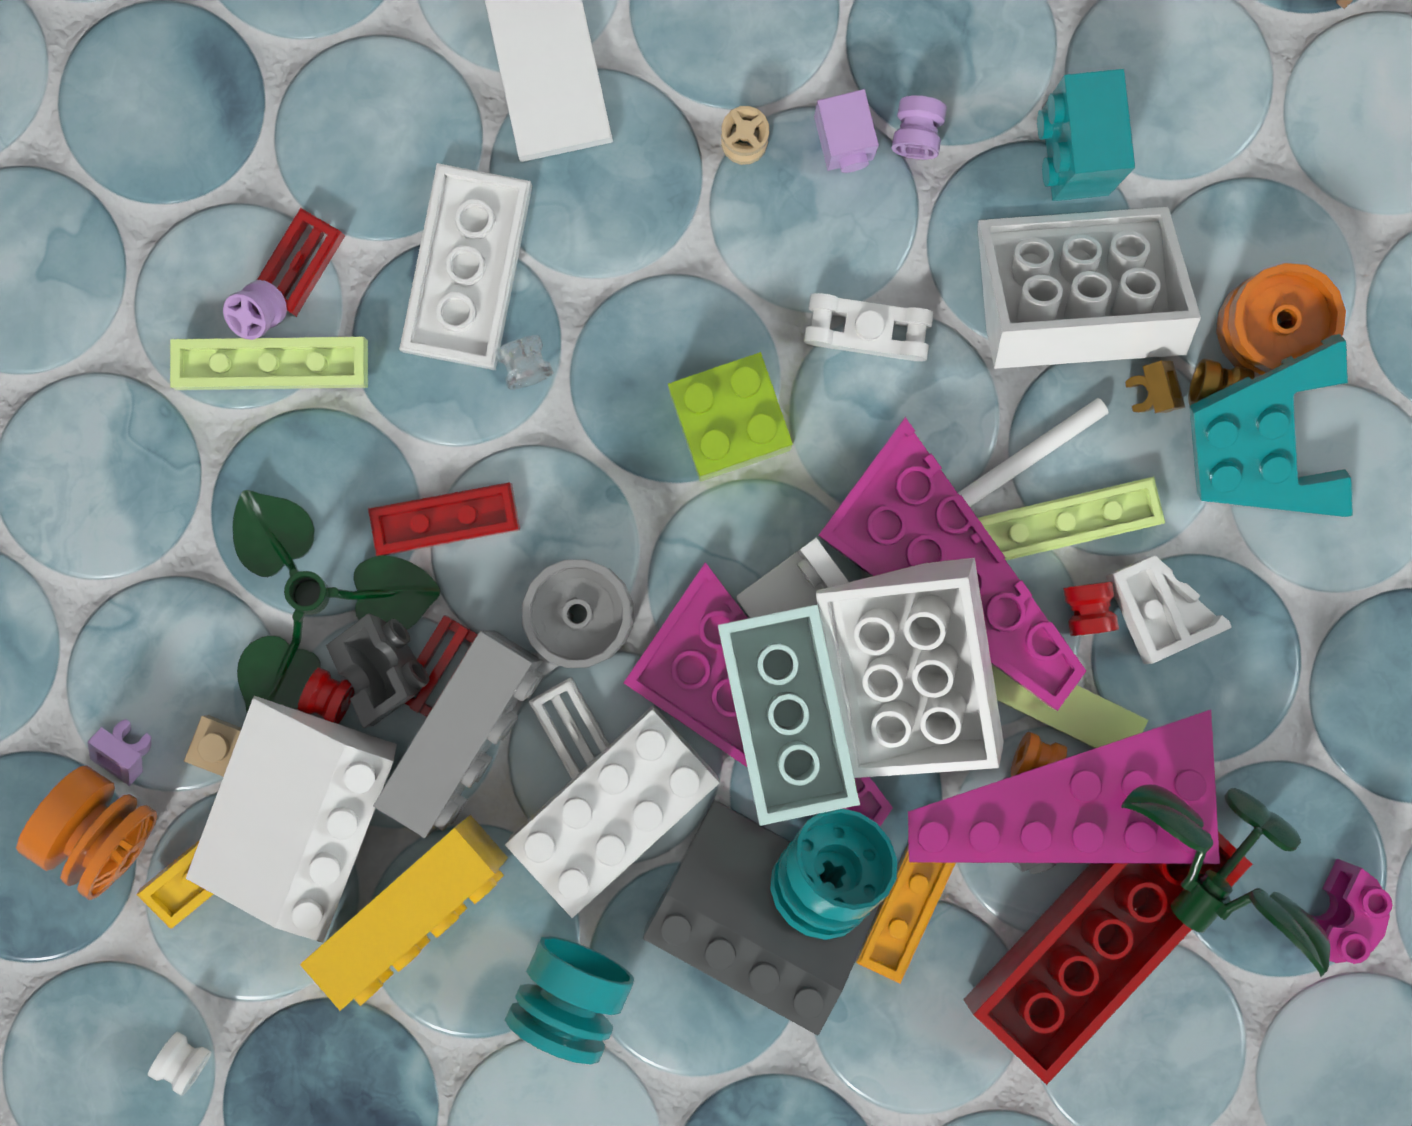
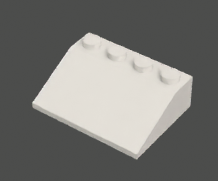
M1168 207L978 221L986 331L994 369L1187 355L1201 316Z
M975 558L924 563L817 590L816 598L854 778L999 768L1004 741Z
M254 696L186 879L274 928L324 943L375 810L373 805L383 790L393 764L397 744Z

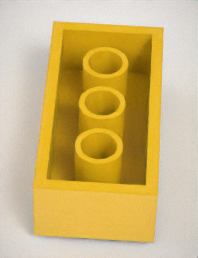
M470 814L300 964L301 967L339 1011L353 999L361 1006L394 974L389 968L390 966H393L397 972L401 971L431 941L427 936L429 932L438 938L467 909V906L463 903L467 898L475 905L497 885V882L504 876L499 868L508 857Z

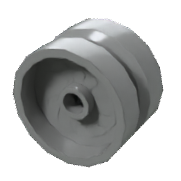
M586 559L563 560L545 568L530 583L522 602V626L530 645L547 661L565 668H588L613 657L627 642L634 624V603L626 584L612 570ZM573 605H583L586 608L587 617L583 622H572L574 615L569 610Z

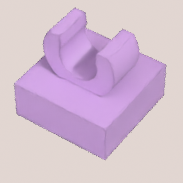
M125 719L114 727L112 734L101 727L87 743L90 759L130 786L143 772L142 756L151 748V736L146 733L135 744L124 742L123 738L131 730V722Z

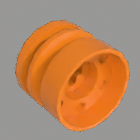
M80 766L65 776L38 805L18 838L16 849L19 854L45 871L56 868L67 859L60 879L67 886H72L79 882L77 887L79 894L88 900H92L106 891L134 863L155 826L158 817L157 812L147 805L139 806L136 809L137 799L131 794L123 795L109 805L115 791L114 783L89 766Z

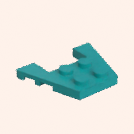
M1341 334L1332 335L1322 340L1321 346L1295 359L1289 356L1281 360V366L1252 380L1250 377H1247L1189 406L1196 489L1201 501L1340 517L1353 516L1351 476L1346 469L1298 477L1293 397L1297 392L1348 383L1346 340Z

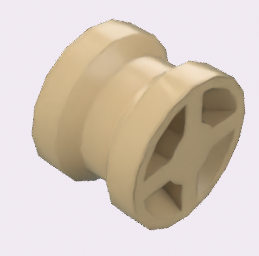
M739 106L732 109L725 116L721 126V147L725 156L732 162L746 165L758 161L765 154L768 146L769 123L760 110L751 106ZM739 140L748 141L750 145L741 142L737 144L736 142H738Z

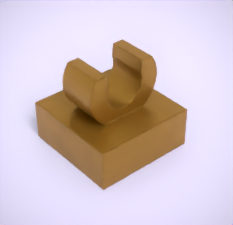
M1161 360L1142 366L1145 376L1137 375L1125 381L1126 388L1143 385L1148 391V397L1143 403L1131 406L1133 412H1148L1154 409L1155 413H1167L1185 408L1173 361Z

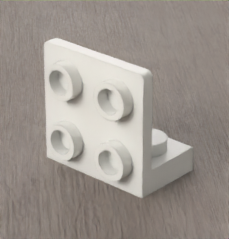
M815 538L738 594L737 601L747 615L753 618L818 604L816 598L817 590L848 583L849 581L819 540Z

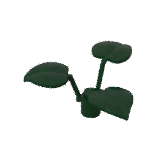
M250 490L242 491L235 507L232 525L236 554L244 567L260 577H272L286 566L289 570L290 578L285 584L284 595L288 604L295 609L292 615L294 621L290 645L281 637L264 636L251 642L240 656L237 678L245 702L246 712L248 713L254 696L292 709L298 708V702L307 681L317 668H321V662L314 653L298 649L302 638L303 618L305 615H314L324 610L330 598L357 600L355 613L358 621L370 613L381 618L386 623L391 619H396L408 630L421 619L429 607L439 598V586L427 572L417 565L402 558L383 555L366 559L356 567L353 578L357 591L342 590L336 587L329 588L326 582L316 573L311 571L299 572L297 565L293 561L304 557L312 548L315 529L309 514L301 506L290 500Z
M1158 785L1139 786L1127 796L1121 808H1127L1143 814L1179 841L1196 850L1188 875L1180 883L1184 889L1171 903L1173 913L1182 923L1196 932L1203 933L1218 916L1226 920L1232 912L1252 902L1254 907L1309 959L1319 972L1320 977L1328 971L1330 961L1329 938L1323 927L1295 902L1279 892H1273L1269 896L1261 888H1256L1232 901L1229 897L1233 889L1225 879L1262 834L1284 851H1294L1300 845L1301 839L1298 832L1286 820L1268 811L1263 803L1250 794L1237 788H1230L1224 796L1226 803L1236 815L1253 826L1254 829L1217 873L1207 870L1204 874H1200L1199 872L1206 853L1213 846L1211 835L1203 829L1204 822L1200 815L1173 792Z

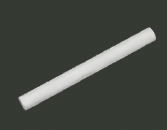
M1096 398L959 491L958 494L962 495L969 507L973 506L1109 413L1108 408L1101 399Z

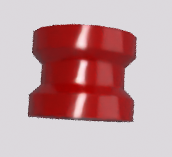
M317 668L302 691L297 709L310 715L315 713L322 716L324 720L339 724L351 704L350 698L355 694L354 688L348 679L338 681L331 678L329 671Z

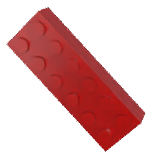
M1219 831L1220 864H1202L1200 874H1204L1207 870L1217 873L1237 850ZM1244 856L1225 880L1232 887L1253 864ZM1090 863L963 999L972 1014L1047 1085L1192 930L1182 923L1171 909V903L1184 889L1180 883L1188 875L1191 864Z

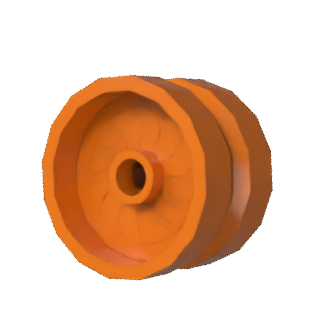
M1283 263L1260 271L1242 282L1227 295L1218 312L1216 334L1222 353L1234 367L1239 366L1254 371V376L1259 377L1281 366V360L1289 356L1295 359L1321 346V341L1332 335L1341 334L1342 336L1345 327L1346 309L1339 289L1326 274L1308 265ZM1277 317L1281 320L1280 324L1277 323Z

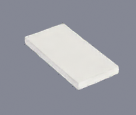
M485 0L520 162L612 143V134L582 0Z
M437 163L399 348L400 351L496 370L532 191L531 181Z

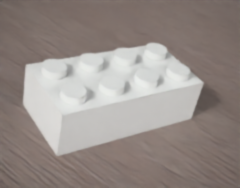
M653 705L615 739L607 749L600 753L574 779L568 782L509 837L505 846L567 914L573 918L720 783L719 778L713 769Z

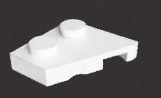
M1155 555L1105 575L1108 582L1112 581L1115 599L1143 664L1158 662L1232 628L1229 620L1223 615L1216 616L1198 600L1200 595L1187 583L1178 581L1173 575V571Z

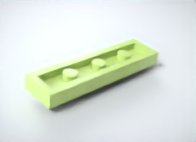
M365 337L256 338L253 340L244 338L170 339V387L175 390L368 388V340Z

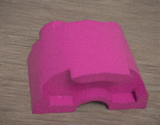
M1336 859L1322 888L1330 897L1329 909L1321 916L1312 917L1323 927L1329 938L1331 962L1362 963L1367 960L1370 953L1374 951L1386 934L1390 918L1389 913L1393 906L1392 899L1389 893L1382 889L1378 880L1364 869Z

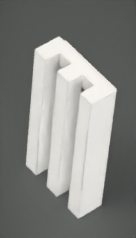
M570 677L529 700V703L570 777L574 779L581 771L543 704L549 700L552 701L587 765L595 757L560 696L561 693L568 692L601 753L609 747V743L573 678Z

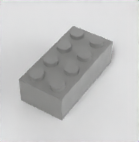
M494 630L480 631L373 807L423 838L429 836L436 829L444 831L449 823L452 825L468 800L461 796L466 786L470 788L474 782H479L493 757L486 754L492 743L497 745L500 740L503 741L514 726L518 715L514 714L512 710L518 700L523 702L525 698L529 699L543 678L544 674L537 670L543 660Z

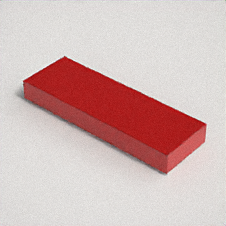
M510 482L368 508L376 556L391 555L520 531L513 486Z

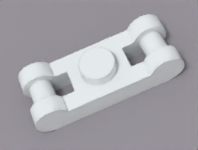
M823 293L811 294L809 310L813 312L811 326L805 329L804 343L817 347L911 361L927 360L929 345L925 343L927 328L932 327L933 311L924 308H903L843 299ZM832 315L845 317L843 332L830 329ZM894 325L907 327L906 341L892 340Z

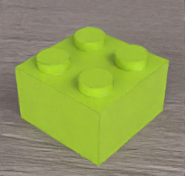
M761 352L668 383L669 394L700 482L791 450L793 443Z

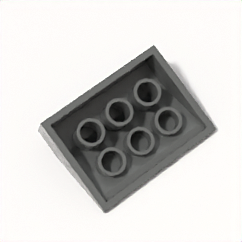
M714 799L644 929L643 939L818 1036L843 991L879 905L845 936L824 940L809 937L790 926L776 909L770 890L772 869L781 853L791 841L764 826H760L753 820Z

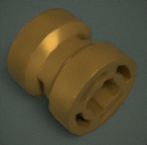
M1204 358L1198 363L1193 373L1189 387L1188 402L1192 405L1247 377H1250L1252 380L1255 378L1254 371L1239 366L1231 370L1222 368L1219 362Z

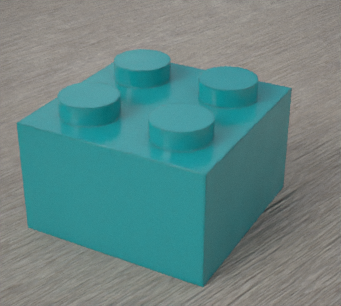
M1124 69L1066 74L1062 77L1053 93H1050L1042 110L1038 111V136L1040 140H1046L1047 157L1043 159L1042 177L1045 187H1051L1052 201L1109 196L1135 169Z

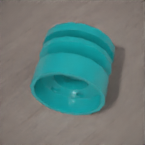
M838 809L819 813L804 824L794 840L781 853L772 869L770 890L776 909L790 926L806 936L824 940L845 936L857 927L889 895L897 879V857L891 840L881 827L860 812Z
M541 937L526 970L531 980L538 985H520L515 995L518 1002L512 1003L505 1022L509 1029L521 1039L548 1054L574 1063L589 1065L598 1063L605 1049L603 1040L609 1039L613 1031V1025L603 1014L616 1015L621 1013L634 984V977L617 962L586 946L562 938Z

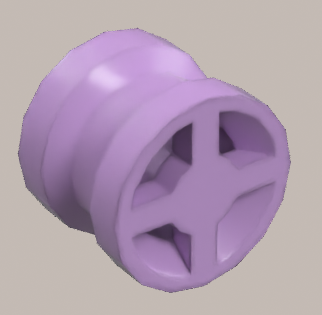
M262 280L251 282L243 290L230 295L223 306L224 319L229 328L238 336L250 340L261 337L269 328L280 324L287 312L286 301L282 293L271 283Z

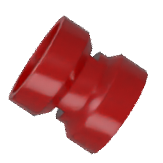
M1112 581L1063 588L1065 602L1071 606V611H1074V616L1068 621L1070 636L1119 630L1117 615L1109 611L1110 601L1114 597Z

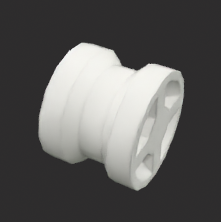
M177 1031L157 1055L148 1072V1076L156 1081L165 1079L172 1084L174 1092L183 1096L204 1069L212 1052L204 1047H192L188 1044L187 1037Z

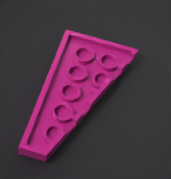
M905 417L817 537L871 576L924 563L975 558L991 664L1053 710L1058 711L1086 673V669L1054 624L1046 618L1031 597L1032 594L1022 580H1019L1005 560L1004 554L962 495H959L942 472V467L932 453L929 454L914 433V428Z
M705 562L624 681V684L747 767L718 625L748 618ZM870 777L854 778L860 805L843 809L860 812L881 826L893 809L892 805Z
M1211 709L908 811L909 862L1192 864L1196 850L1179 841L1143 814L1127 808H1121L1123 801L1134 789L1142 785L1152 784L1173 792L1200 815L1204 822L1203 829L1211 835L1213 840V846L1207 851L1203 864H1220Z

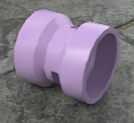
M906 96L902 98L897 114L902 123L900 129L895 131L891 147L893 152L907 158L920 160L938 157L941 139L937 135V128L945 122L947 111L945 103L926 96Z

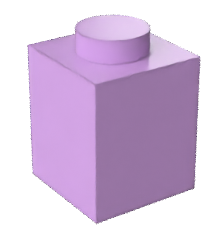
M865 89L817 100L814 119L827 171L840 168L842 173H850L867 167L869 161L874 160L879 144Z

